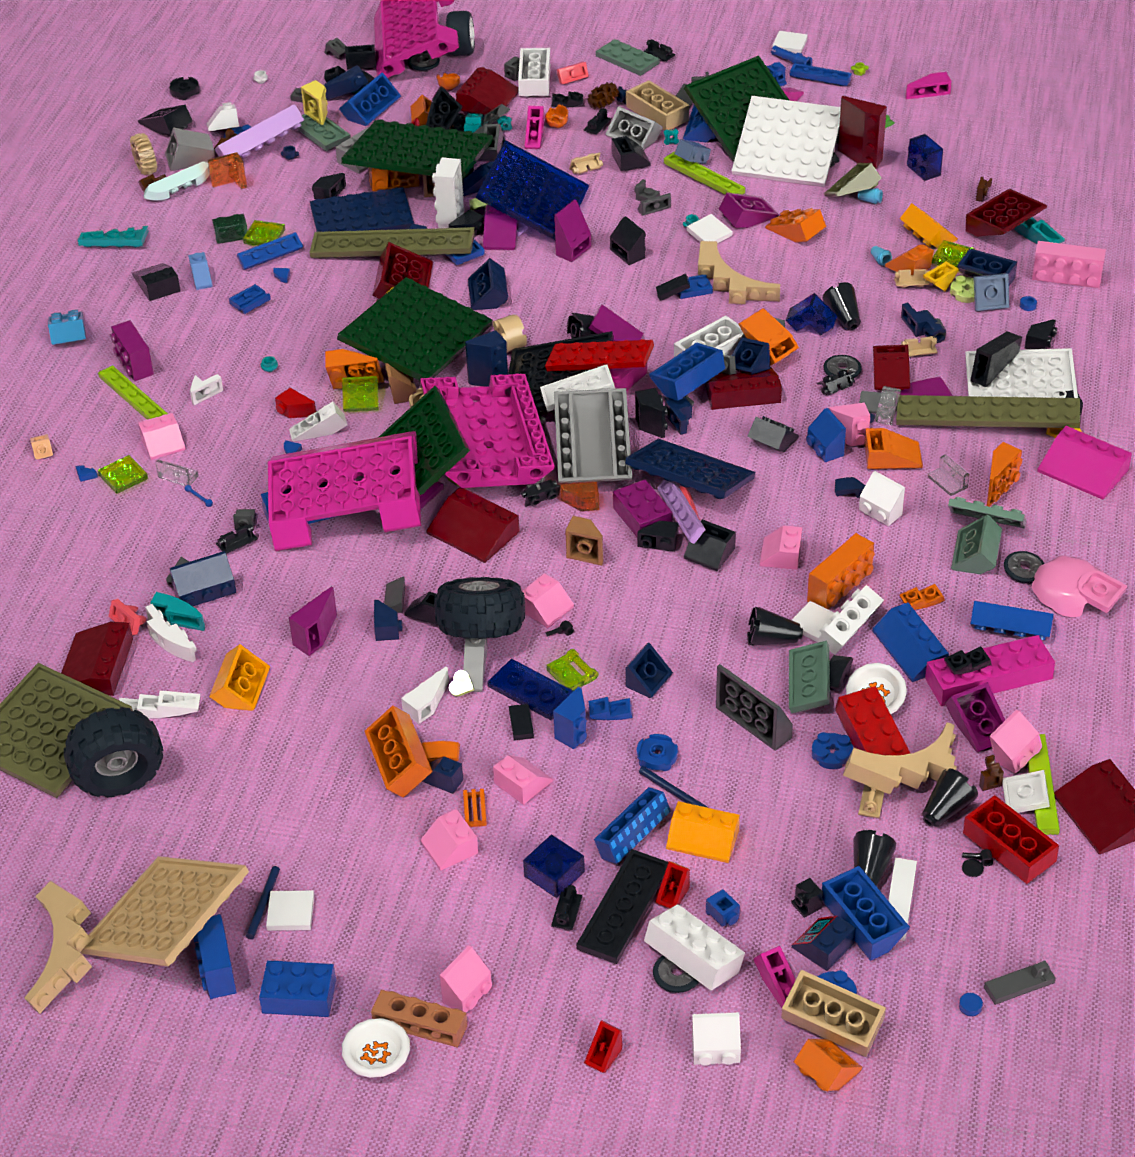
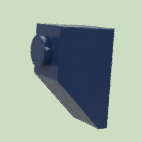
M374 600V631L376 641L399 640V632L403 631L402 620H398V612L381 601Z
M441 757L429 762L432 773L422 782L453 794L463 781L462 763L447 757Z

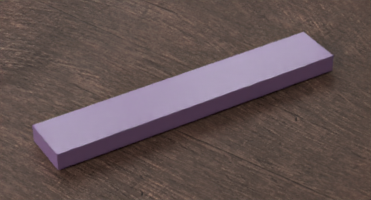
M663 480L657 490L673 512V516L687 539L694 544L705 531V528L677 483Z

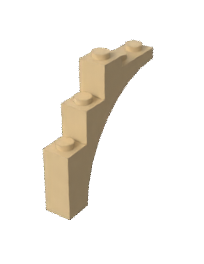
M700 241L698 275H707V278L713 279V291H729V304H746V300L780 302V284L762 282L743 276L729 267L720 257L717 241Z
M947 722L939 738L923 750L911 754L880 755L853 748L846 762L843 776L887 794H891L894 787L898 788L900 782L918 789L921 782L925 783L927 778L938 781L943 770L946 769L947 771L949 768L956 770L957 767L954 765L956 756L951 755L952 748L949 747L953 744L956 734H953L955 725Z
M49 881L35 896L51 916L53 924L51 953L45 969L36 984L24 997L39 1014L71 980L78 983L92 967L80 953L92 939L79 926L91 912L80 899L52 881Z

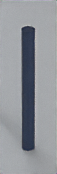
M644 766L639 769V774L685 803L707 807Z
M277 866L271 868L246 933L248 939H254L270 898V891L273 890L280 872V868Z

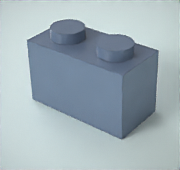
M680 139L674 154L687 161L706 164L710 157L711 149L697 142Z

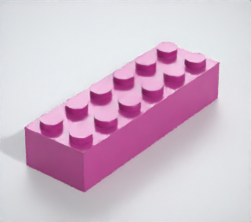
M1039 635L983 648L991 659V665L964 674H953L944 658L927 662L925 679L940 706H945V703L951 696L987 682L994 694L1053 679L1055 661Z

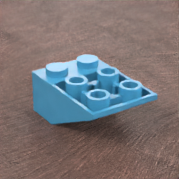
M70 310L68 314L63 315L61 312H57L48 317V328L52 345L86 339L82 311Z

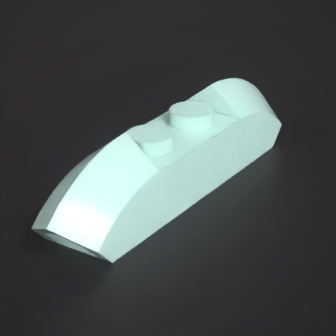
M203 161L154 182L145 189L144 198L154 201L170 198L169 192L174 194L181 187L185 189L193 184L198 186L208 178L212 167L209 163Z

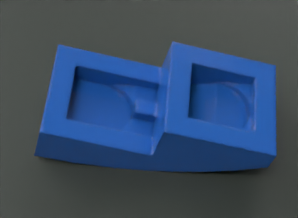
M608 697L590 700L589 716L591 719L597 720L633 718L631 700L626 698L610 702Z

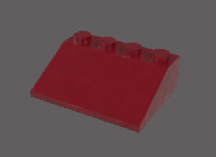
M479 67L457 91L456 101L463 106L461 111L486 115L500 104L507 107L518 94L519 87L493 70Z
M842 95L838 151L857 164L872 163L875 169H877L883 160L887 106Z
M1009 188L967 213L965 231L977 237L1004 235L1046 209L1047 205Z
M388 242L380 257L372 296L380 299L406 277L429 288L433 261Z
M772 367L755 374L736 371V374L731 375L719 373L705 383L711 410L781 403L782 385L779 375Z
M459 487L447 498L426 530V534L486 563L520 532L519 515L465 488Z
M108 622L77 632L61 673L104 694L114 696L133 641L130 623Z
M1111 759L1090 766L1054 792L1057 802L1099 855L1135 841V789Z

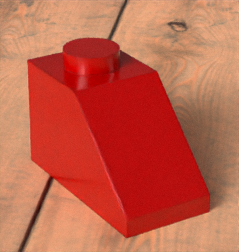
M291 387L275 397L277 412L288 418L308 417L316 412L315 401Z

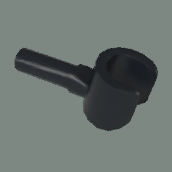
M565 620L560 624V627L545 633L547 637L561 632L569 636L574 633V629L572 628L573 625Z
M984 849L980 853L962 852V858L981 859L983 866L993 865L992 852L989 849Z

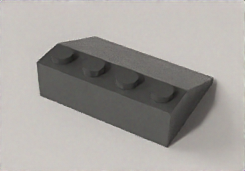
M721 664L717 666L716 708L774 751L792 738L793 724L781 707Z

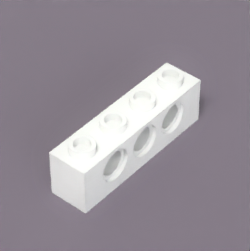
M867 585L862 590L857 589L851 596L853 600L851 602L847 600L841 606V613L836 611L830 618L832 622L830 624L826 622L819 630L822 634L817 640L819 642L827 640L829 651L834 655L837 654L884 601Z

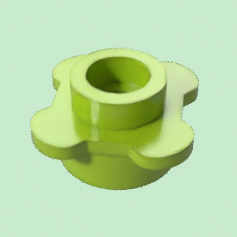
M857 62L854 66H851V70H854L853 73L859 76L864 75L866 70L869 69V66L864 65L862 62Z

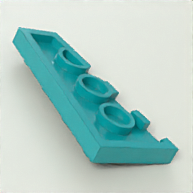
M142 226V229L134 230V227L127 228L128 230L120 232L118 229H111L107 233H104L102 230L82 232L78 238V246L140 247L143 246L149 232L148 226Z

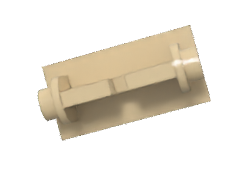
M600 152L574 158L571 160L569 170H572L573 174H580L588 171L587 166L590 171L600 169L603 166L602 160H599Z
M914 269V275H911V270H898V272H895V284L903 288L930 285V282L923 278V275L929 272V270Z
M933 336L921 338L920 343H918L917 338L901 341V345H908L909 357L937 353L935 347L937 339L933 338Z
M864 784L858 815L880 818L884 792Z

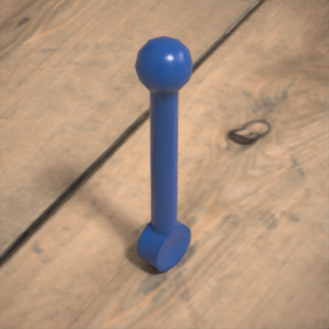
M190 485L185 486V491L191 492L204 501L207 507L213 505L211 499L204 498L194 491Z

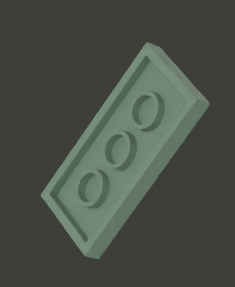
M616 39L596 50V57L639 76L660 64L659 58Z
M303 114L304 121L301 123V127L297 129L325 151L331 150L351 138L348 132L327 117L324 125H320L308 115Z
M961 497L949 499L948 507L951 513L978 519L988 514L997 523L1025 529V514H1022L1020 510L1011 509V511H1007L998 505L988 507L984 506L985 503L974 501L970 503Z
M827 640L789 650L790 712L796 713L830 704L829 644Z

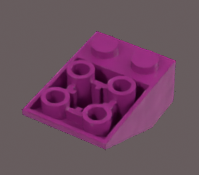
M573 200L556 213L554 217L556 256L573 262L591 247V232L577 200Z
M332 586L289 617L293 646L308 656L324 645L337 617L334 588Z

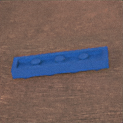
M794 63L790 69V76L805 78L811 81L817 80L824 83H834L840 86H848L852 77V73L797 63Z
M295 232L237 253V258L243 270L300 250L303 248V245Z

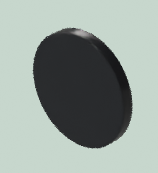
M968 859L963 862L962 871L969 877H978L983 873L984 866L976 859Z

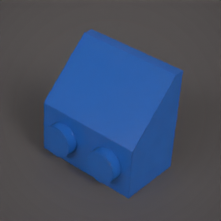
M825 408L808 427L807 444L815 450L817 456L821 457L824 462L843 457L846 428L829 408Z
M578 687L553 711L554 738L572 749L582 744L587 737L585 704L582 688Z

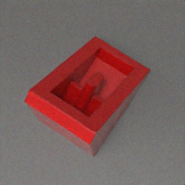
M669 861L655 903L668 908H672L677 904L680 905L690 888V869Z
M601 1020L584 1063L602 1073H606L622 1050V1030Z

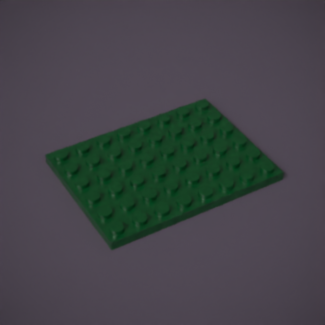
M378 119L371 124L342 156L341 162L348 165L433 176V173H436V166L440 163L441 158L461 159L463 180L493 142V136L486 133L477 134L471 131L462 132L456 129L446 130L441 127L431 128L427 125L416 126L412 123L401 124L397 121L386 122Z
M406 277L339 332L337 340L371 357H375L379 361L387 363L393 368L420 381V378L436 377L466 349L465 341L483 334L492 325L493 319Z

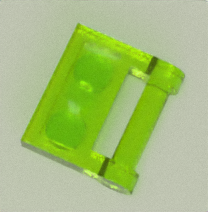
M570 649L566 655L546 665L547 671L569 693H572L578 687L581 688L594 681L599 675L598 671L591 668L579 657V653L575 649ZM574 662L585 675L582 676L570 663Z

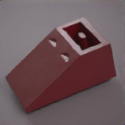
M908 345L873 346L875 390L910 389Z

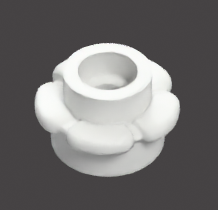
M259 70L254 73L253 79L261 84L268 79V75L265 71Z

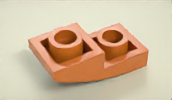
M936 584L920 591L915 587L899 595L903 603H909L914 610L927 608L945 601L943 594Z
M432 741L421 743L428 762L441 757L459 761V742Z

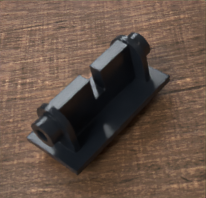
M653 39L647 40L646 45H648V48L644 52L666 62L676 56L671 47L660 44L659 47V42Z
M601 108L597 116L595 115L588 121L584 131L598 134L612 120V118L607 117V109Z
M847 370L838 371V375L823 377V381L818 382L817 385L823 386L821 389L823 395H830L839 391L837 385H839L840 390L851 387L855 383L851 375L855 374V372H848Z
M550 479L539 483L540 490H538L536 485L524 488V491H521V495L525 498V507L529 505L534 506L541 501L556 498L560 494V485L557 484L556 480Z
M245 524L236 529V534L231 531L221 535L217 539L216 545L222 552L225 551L227 554L258 538L252 532L254 531L253 526Z
M568 885L564 892L561 891L551 927L573 930L582 900V895L577 894L574 885Z

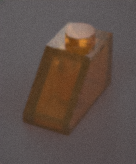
M597 482L560 485L561 501L581 512L599 510Z

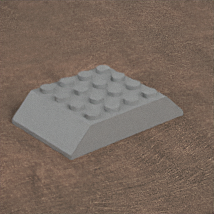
M626 388L554 392L558 482L577 483L632 480V468L625 464L626 457L631 455Z

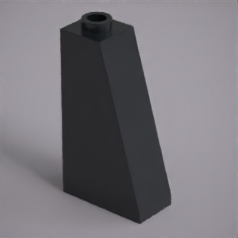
M1006 331L976 349L970 381L987 387L1019 353L1022 336Z

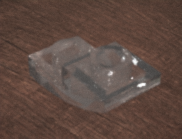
M883 386L875 422L888 425L893 424L901 389Z

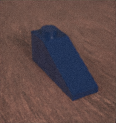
M356 65L323 84L326 88V100L356 91L367 85L368 81L363 71Z
M497 161L481 165L462 180L463 197L503 184V168Z

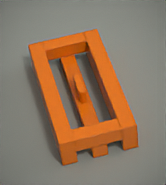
M484 788L480 789L479 792H476V789H471V792L463 790L466 823L469 827L487 826ZM478 797L481 800L482 820L479 821L476 802ZM468 798H472L474 821H469Z

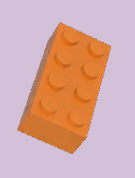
M855 533L809 573L807 602L812 601L829 609L834 607L843 596H846L854 586H858L861 580L869 576L873 571L874 542Z
M392 705L364 731L387 790L405 797L432 773L408 713Z

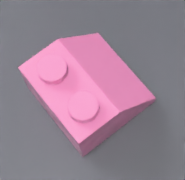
M865 402L829 407V410L846 428L845 444L851 447L864 445L865 429L870 428V413Z
M173 413L138 422L141 440L151 460L185 450L184 442Z
M782 526L764 537L760 566L798 570L802 527Z
M545 573L522 591L525 595V614L547 628L574 607L573 602L561 584Z
M1015 710L989 736L996 763L999 762L1000 766L1015 774L1025 767L1027 762L1035 754L1039 753L1042 748L1039 733L1018 710Z
M508 755L493 766L494 783L523 805L553 782L551 777L523 757Z
M457 809L438 817L421 838L422 845L440 871L478 854L477 836Z
M469 945L440 974L442 1002L452 1009L457 1008L467 1013L469 1009L472 1010L483 994H487L492 987L490 970Z

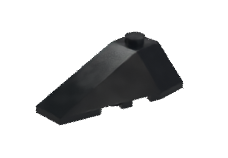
M442 86L439 87L432 98L426 125L431 128L441 127L449 130L463 106Z

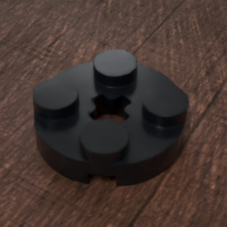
M179 77L170 82V94L179 97L180 100H187L188 97L200 92L198 80L193 77H188V79Z

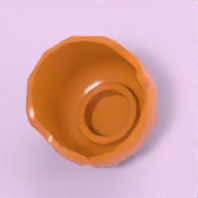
M444 73L440 77L437 74V82L445 90H452L460 84V76L456 73Z
M560 104L556 108L550 107L545 114V121L553 128L564 126L568 121V109Z

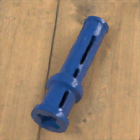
M776 45L772 48V50H775V52L771 51L772 55L791 61L793 64L812 66L813 59L809 56L805 57L801 53L795 54Z

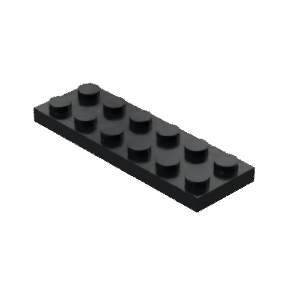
M631 849L579 938L576 949L617 964L661 886L668 861Z

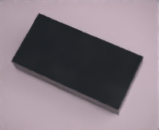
M685 273L656 286L659 300L662 301L690 288L689 278Z
M529 704L508 706L513 739L534 738Z

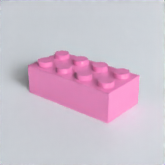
M1038 241L1032 280L1100 288L1106 249Z

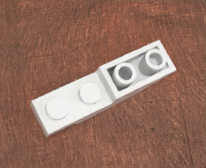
M153 604L146 606L148 618L146 622L151 638L160 647L174 656L191 662L196 661V646L193 641L189 642L185 630H181L177 624L171 626L168 621L165 622L162 612L156 610Z

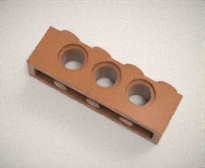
M381 989L371 1010L372 1019L383 1018L394 1021L404 1028L407 1034L457 1048L467 1028L466 1012L457 1008L444 1007L438 1003L422 1001L416 997L400 995L394 991Z

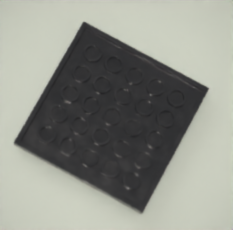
M613 332L515 348L512 350L508 375L525 374L537 413L547 412L540 387L589 371H547L545 365L554 345L559 343L613 341Z

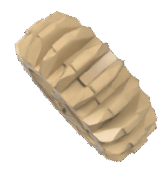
M135 134L130 138V146L136 166L141 174H153L157 171V162L151 142L146 134Z

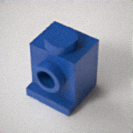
M780 62L767 66L780 86L787 84L785 81V66Z
M722 889L706 899V914L708 916L711 915L722 927L726 924L731 926L739 919L740 905Z

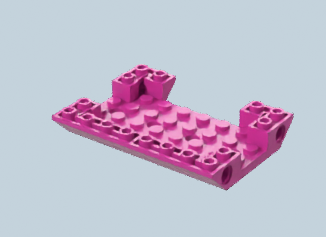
M381 0L374 16L377 76L382 72L387 78L395 74H401L405 71L403 60L409 59L413 55L421 54L425 50L434 59L458 49L457 30L439 25L437 2H439L441 7L451 5L455 0Z
M525 374L490 375L488 387L462 388L458 387L456 377L420 378L424 395L434 386L440 390L470 449L464 458L459 460L452 469L445 473L448 478L461 488L535 484L554 470L555 466Z
M416 431L273 456L268 461L269 527L275 551L312 545L311 527L307 521L375 509L380 511L384 532L421 526L420 494L416 488L415 464L418 463ZM394 470H400L398 474L392 475V472ZM358 476H364L361 481H355ZM327 482V485L325 487H319L321 483ZM286 489H291L288 494H283Z

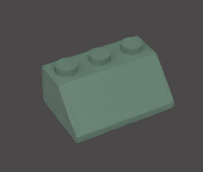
M988 514L958 530L951 565L953 571L981 575L996 567L1002 528Z

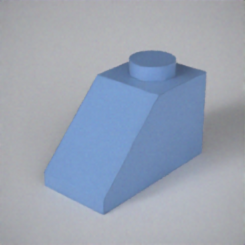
M205 252L188 255L196 290L213 287Z

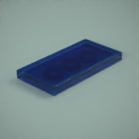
M512 658L487 682V687L519 704H529L530 710L549 720L554 718L553 711L573 692V690Z

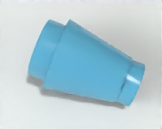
M878 188L858 191V200L873 204L881 203L883 192Z
M878 246L872 247L871 254L879 265L885 266L887 262L892 260L890 251Z

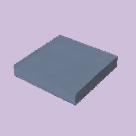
M1007 273L973 277L975 311L1010 308Z

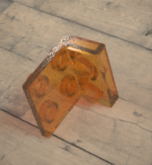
M238 152L207 161L213 188L232 182L238 184L241 189L247 188L244 163Z

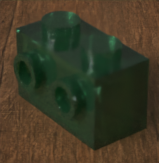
M244 214L212 219L217 244L249 239Z

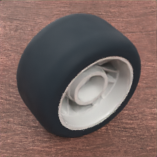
M469 11L449 12L446 18V27L457 30L459 48L449 53L452 56H468L473 54L475 36L471 13Z

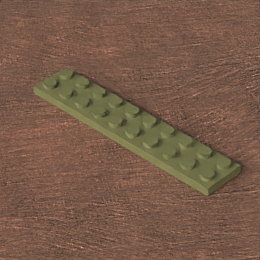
M474 227L314 232L309 253L311 258L381 256L388 242H391L418 255L467 254L472 252L475 230Z
M898 395L896 425L1064 428L1068 426L1080 428V398Z

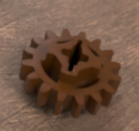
M606 82L601 84L600 87H595L591 91L592 94L588 95V104L593 109L605 108L607 104L610 105L615 101L614 98L618 97L619 91L616 84Z

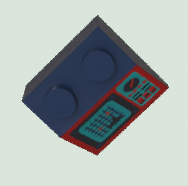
M839 916L818 918L792 944L791 948L828 971L854 944L856 927Z

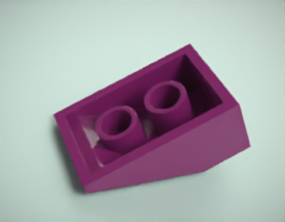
M728 192L718 208L735 228H748L779 216L763 197Z
M486 205L483 234L484 250H515L519 206Z
M988 682L951 696L945 704L954 723L974 750L978 753L992 747L989 736L1006 719Z

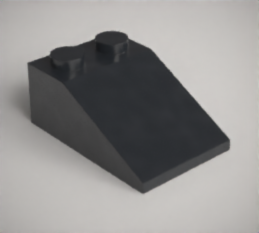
M186 104L161 108L138 120L139 124L161 135L168 134L169 136H171L173 128L185 129L189 123L193 122Z
M164 263L132 273V276L149 301L180 292L177 273L171 266Z

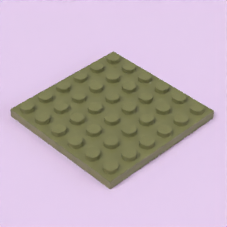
M37 663L0 703V771L57 798L72 781L64 759L65 742L70 730L75 729V725L80 720L86 719L96 711L101 712L112 707L114 709L125 707L133 711L132 706Z

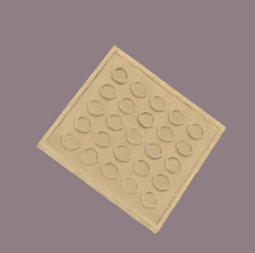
M158 856L91 931L89 937L92 940L82 949L81 954L169 967L170 964L175 962L176 957L190 944L192 938L202 930L209 918L217 912L220 905L229 898L231 892L243 881L249 870L245 865Z

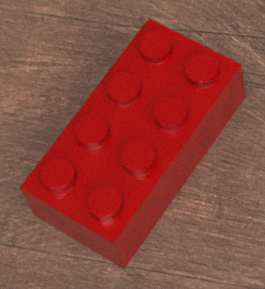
M876 686L838 697L835 711L854 748L880 755L911 754Z
M995 795L965 816L963 834L983 850L989 849L992 852L993 858L1026 884L1057 861L1059 844Z

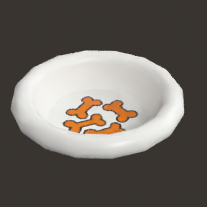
M882 663L866 664L856 669L849 677L846 694L876 686L890 714L896 712L904 703L907 693L906 682L900 672L890 665Z
M383 1018L368 1019L356 1024L346 1034L342 1043V1057L347 1067L356 1074L369 1078L384 1077L397 1071L406 1062L410 1053V1039L404 1028L394 1021Z

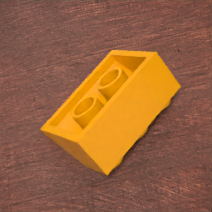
M913 203L910 204L900 217V220L904 222L903 226L909 231L913 229V234L919 239L923 237V242L929 247L933 245L938 249L958 239Z
M239 644L226 653L209 697L224 708L253 711L270 666Z
M678 801L672 816L666 849L729 863L739 833L740 815Z

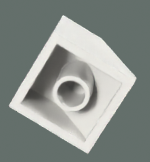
M227 102L219 106L207 122L208 131L239 127L235 105Z
M874 471L860 495L859 510L890 526L902 516L905 487Z
M739 1012L692 1014L694 1065L723 1063L730 1065L740 1063Z

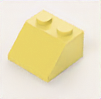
M315 80L301 86L303 108L306 115L320 125H324L328 113L326 88Z

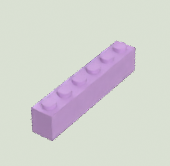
M294 104L223 142L214 150L224 166L228 163L232 165L238 161L237 158L241 156L245 158L251 154L250 151L254 149L258 151L264 147L263 144H271L276 141V137L287 135L290 129L296 130L300 128L304 119Z

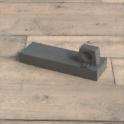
M1044 960L984 983V989L996 1005L1054 984L1056 977L1050 970L1048 963Z

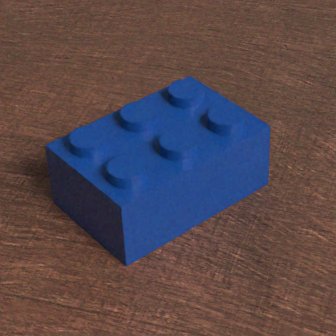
M221 914L213 915L204 924L202 930L193 937L203 990L209 992L210 999L237 993Z
M267 960L259 995L262 1014L329 1017L336 985L334 964Z

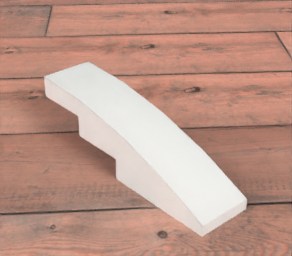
M160 691L159 696L140 694L139 699L119 698V701L132 706L133 711L138 710L142 712L148 719L164 718L198 712L200 694Z
M895 858L888 901L908 924L917 861ZM906 934L900 939L901 941H905Z

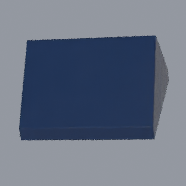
M742 337L731 355L735 356L736 370L755 374L770 369V345L766 342Z
M650 642L625 667L626 687L648 698L653 697L673 673Z

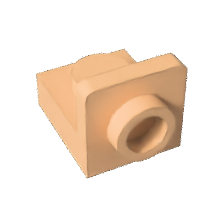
M48 434L30 438L35 459L53 455Z

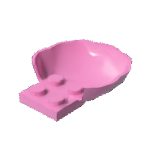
M1058 556L1037 569L1031 588L1039 601L1052 608L1056 613L1067 617H1080L1087 603L1108 613L1124 594L1127 585L1106 575L1099 568L1081 558Z

